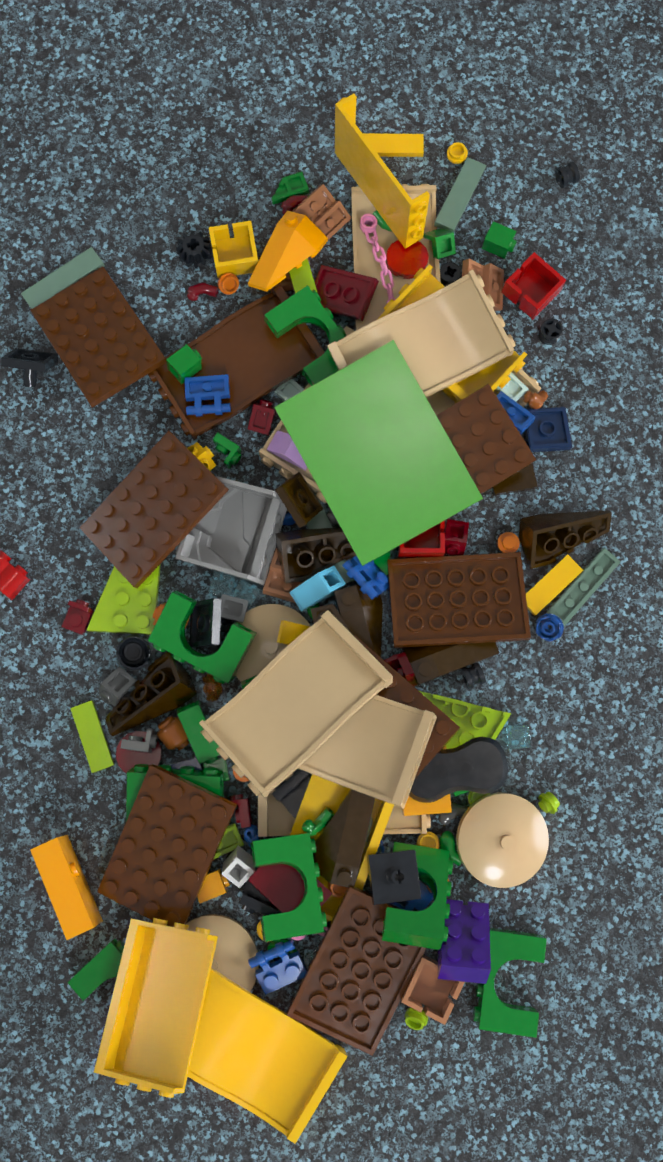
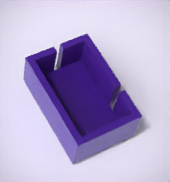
M446 899V903L450 904L449 918H445L444 926H448L447 942H442L441 948L438 950V979L486 984L491 971L489 903L468 901L467 905H463V901Z

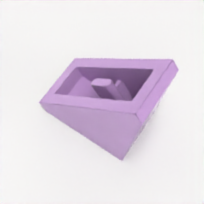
M277 431L267 451L306 471L308 467L290 435Z

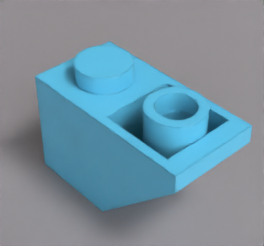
M331 566L315 574L289 593L302 612L334 596V591L340 590L346 583L336 567Z

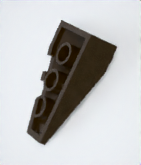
M606 510L547 513L520 518L519 540L528 567L533 569L549 565L557 561L556 557L563 553L570 554L573 552L574 547L581 543L588 544L610 531L612 512Z
M341 527L275 533L277 553L285 584L308 580L332 565L356 556Z
M359 585L334 591L339 614L352 635H356L381 657L383 616L381 596L379 595L371 600L367 594L362 593Z
M495 642L401 647L402 652H405L414 671L416 686L500 653Z
M166 652L148 667L147 670L150 672L142 681L137 680L133 685L135 689L128 697H123L106 716L105 720L111 736L120 734L176 709L197 694L192 678L182 664L172 657V653Z
M350 789L339 805L333 818L326 824L320 837L316 839V853H313L314 863H318L320 876L330 884L348 888L350 886L354 888L375 802V798Z

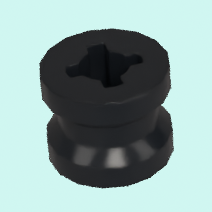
M574 162L567 163L565 167L560 166L555 169L556 181L561 188L567 187L569 183L575 184L580 180L579 170Z
M447 262L442 265L440 269L441 284L446 287L460 278L461 269L459 265L454 262Z
M550 318L545 320L538 333L540 341L546 345H553L562 334L563 326L557 319Z
M478 662L473 663L472 667L460 669L468 689L474 688L475 684L486 683L485 675Z

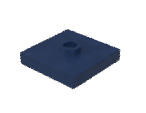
M565 407L526 409L535 416L534 422L525 430L526 443L531 452L571 450L572 442Z

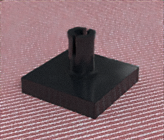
M15 348L1 357V366L23 369V386L36 387L37 371L46 372L58 363L57 353Z
M212 598L197 601L190 620L189 645L191 647L200 648L219 645L220 632H229L231 627L226 625H232V621L221 619L222 599Z
M415 850L367 855L373 905L422 899Z

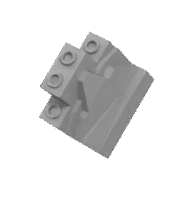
M216 476L229 490L177 545L176 559L264 585L276 547L275 533H280L287 508L273 490Z

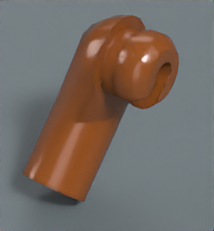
M527 391L523 401L529 403V407L532 409H539L547 400L548 394L545 391H539L538 394Z

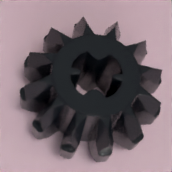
M191 230V235L188 236L183 233V239H178L176 252L179 255V260L185 262L188 268L194 264V267L197 269L199 263L204 266L206 265L205 259L211 260L210 252H212V245L208 236L204 237L201 231L195 235V232Z

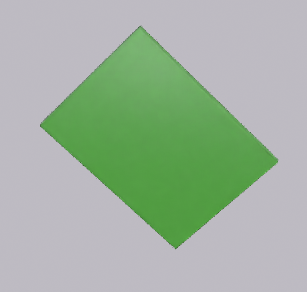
M394 340L274 407L362 566L483 499Z

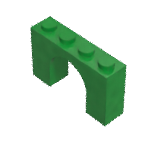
M308 285L264 315L265 323L277 339L302 323H312L322 328L328 337L329 344L338 342L346 337L344 329L340 325L337 326L332 320L334 317L327 307L324 308L320 303L321 298L314 289L311 290ZM327 349L322 356L304 367L302 374L308 383L313 386L336 373L339 369L329 349Z
M179 591L172 592L148 641L153 643L155 649L161 652L168 651L172 653V657L182 663L187 661L192 664L194 670L213 675L212 679L218 683H230L233 681L257 632L236 622L232 624L222 646L217 652L213 654L199 653L189 645L185 636L186 623L197 601Z
M257 675L241 681L242 688L244 689ZM199 700L179 708L177 715L199 764L203 762L208 764L217 760L220 754L216 749L219 746L214 741L209 743L200 733L203 728L199 722L205 721L207 718Z
M136 764L127 772L126 821L149 769L147 764ZM159 765V767L223 797L224 771H218L214 767L195 770L192 766L171 769L172 766Z
M310 833L252 841L251 849L254 868L275 864L290 865L300 873L305 887L303 899L295 909L290 912L260 917L263 941L267 942L324 932V927H327L325 912H321L320 902H323L322 888L317 886L316 877L320 876L318 863H314L313 853H316L314 838L310 839Z
M394 842L392 852L415 850L419 880L429 887L433 894L434 902L430 907L421 911H408L387 907L384 916L382 941L440 950L442 942H447L448 926H444L445 918H449L450 904L446 903V897H450L452 882L448 881V874L451 875L453 869V860H449L450 851Z
M490 928L491 971L486 984H476V997H479L478 1007L474 1006L473 1021L476 1022L479 1030L537 1038L539 1012L533 1007L512 1005L500 1000L495 992L494 979L498 969L511 960L518 959L544 963L547 938L543 935Z
M112 940L67 982L82 1001L104 981L117 977L125 945L121 940Z

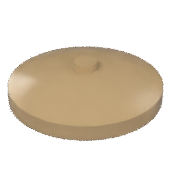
M279 604L261 605L247 611L244 622L240 624L257 632L235 676L240 681H244L258 675L288 646L277 643L281 620L310 626L308 621L296 610Z
M492 793L479 798L465 811L457 828L456 846L462 864L473 877L492 887L509 888L526 882L540 869L548 851L549 837L543 816L528 800L511 793Z
M203 915L187 922L186 925H189L188 930L195 931L196 927L210 929L209 935L218 936L211 967L251 992L256 982L255 970L259 969V965L251 968L248 963V959L256 956L258 952L256 943L249 931L236 920L223 915Z

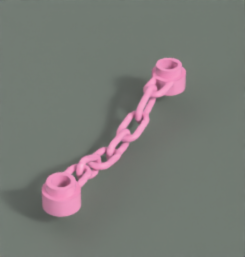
M365 214L361 217L360 229L365 233L367 241L372 244L375 260L380 262L382 285L387 289L389 300L387 303L391 299L395 301L392 290L394 287L392 273L387 269L384 249L377 242V218L372 214ZM373 233L374 236H371V240H370L368 234ZM380 249L382 255H380V257L378 258L376 253H378ZM388 273L391 284L388 283L386 286L383 274L386 276Z

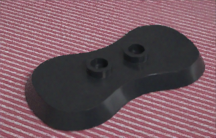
M476 737L458 747L442 749L414 780L409 796L419 802L431 803L456 791H471L480 794L492 793L504 785L508 776L505 752L496 740L488 737Z

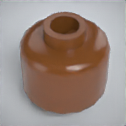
M171 715L157 726L159 728L157 732L158 738L168 750L177 748L180 751L189 744L179 717Z

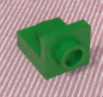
M217 432L213 438L216 446L215 449L225 456L227 453L229 454L224 460L226 468L230 469L232 465L236 466L241 459L240 446Z

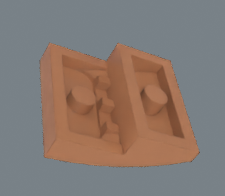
M324 184L317 187L292 211L306 215L327 236L328 240L352 218L342 203L333 198Z
M471 259L464 260L462 277L471 270H474L476 275L479 274L485 285L483 287L485 294H490L494 301V311H501L503 308V293L501 292L504 285V270L491 263L483 266Z
M276 548L263 588V594L296 603L289 592L305 581L285 584Z

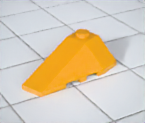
M287 210L276 224L248 281V286L267 292L285 279L286 273L294 267L298 269L302 266V262L305 259L315 257L327 243V236L306 215Z

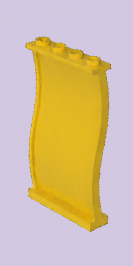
M211 967L188 1077L257 1115L286 1135L288 1140L296 1144L348 1057L345 1049L338 1044L335 1045L304 1023L287 1016V1013L245 990Z

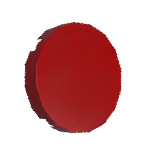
M397 240L387 250L386 264L388 270L393 275L404 277L403 279H412L421 268L426 269L429 254L427 248L419 241L405 249L401 242Z

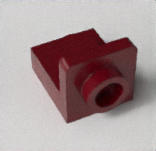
M261 399L260 402L253 404L248 430L266 435L270 434L274 415L277 412L273 402Z
M447 519L445 554L452 556L464 555L469 522Z
M77 599L76 602L69 600L68 605L70 607L61 627L84 636L94 611L89 608V603Z
M405 652L392 655L384 660L411 685H417L414 671Z
M243 794L229 796V801L238 804L239 809H235L236 822L241 823V828L251 827L252 817L249 798H243Z

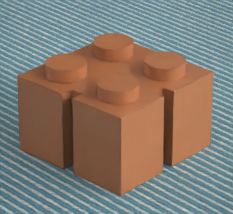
M423 954L401 998V1003L419 1012L424 1010L425 1015L445 1025L455 1005L448 995L450 993L452 998L457 1000L465 982L438 979V962Z

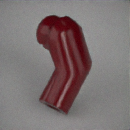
M293 195L286 199L281 205V208H283L282 214L284 215L287 210L293 211V208L298 206L309 195Z
M201 282L189 286L187 298L191 301H196L200 294L217 297L219 288Z

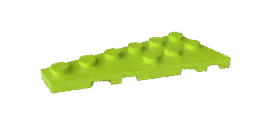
M161 564L138 589L133 587L114 566L87 631L151 635L155 627L153 625L155 620L153 613L158 604Z
M418 690L460 727V730L446 744V749L458 747L476 737H488L496 740L511 715L508 712Z

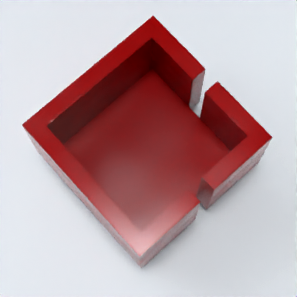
M534 252L521 265L520 269L518 268L505 281L501 293L515 305L519 302V308L533 320L561 292L566 279Z
M445 521L398 546V557H442L445 554V533H443Z

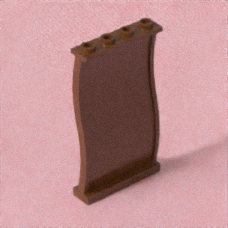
M281 285L274 288L272 293L255 300L231 314L197 339L187 344L192 350L196 349L202 357V370L192 377L229 375L230 398L222 399V404L230 403L231 412H224L223 415H216L215 413L203 414L200 417L187 415L186 406H195L194 401H186L185 382L181 384L167 368V363L148 374L153 383L157 382L161 387L158 389V392L163 400L168 399L172 406L169 409L175 419L178 417L181 419L183 424L180 427L186 436L191 435L193 440L198 439L199 435L224 423L280 385L303 373L304 367L325 353L306 323L295 326L278 339L265 323L264 315L289 298ZM176 350L175 352H173V353H171V354L165 356V358L168 359L170 356H172V355H173L174 353H176L178 350ZM214 399L202 400V405L214 404Z

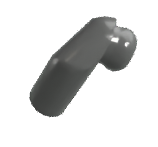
M451 803L452 813H440L438 820L441 824L448 825L457 816L462 818L468 808Z

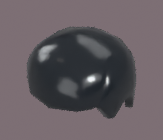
M128 636L120 641L116 649V657L121 666L128 670H138L149 662L151 649L145 639L139 636Z

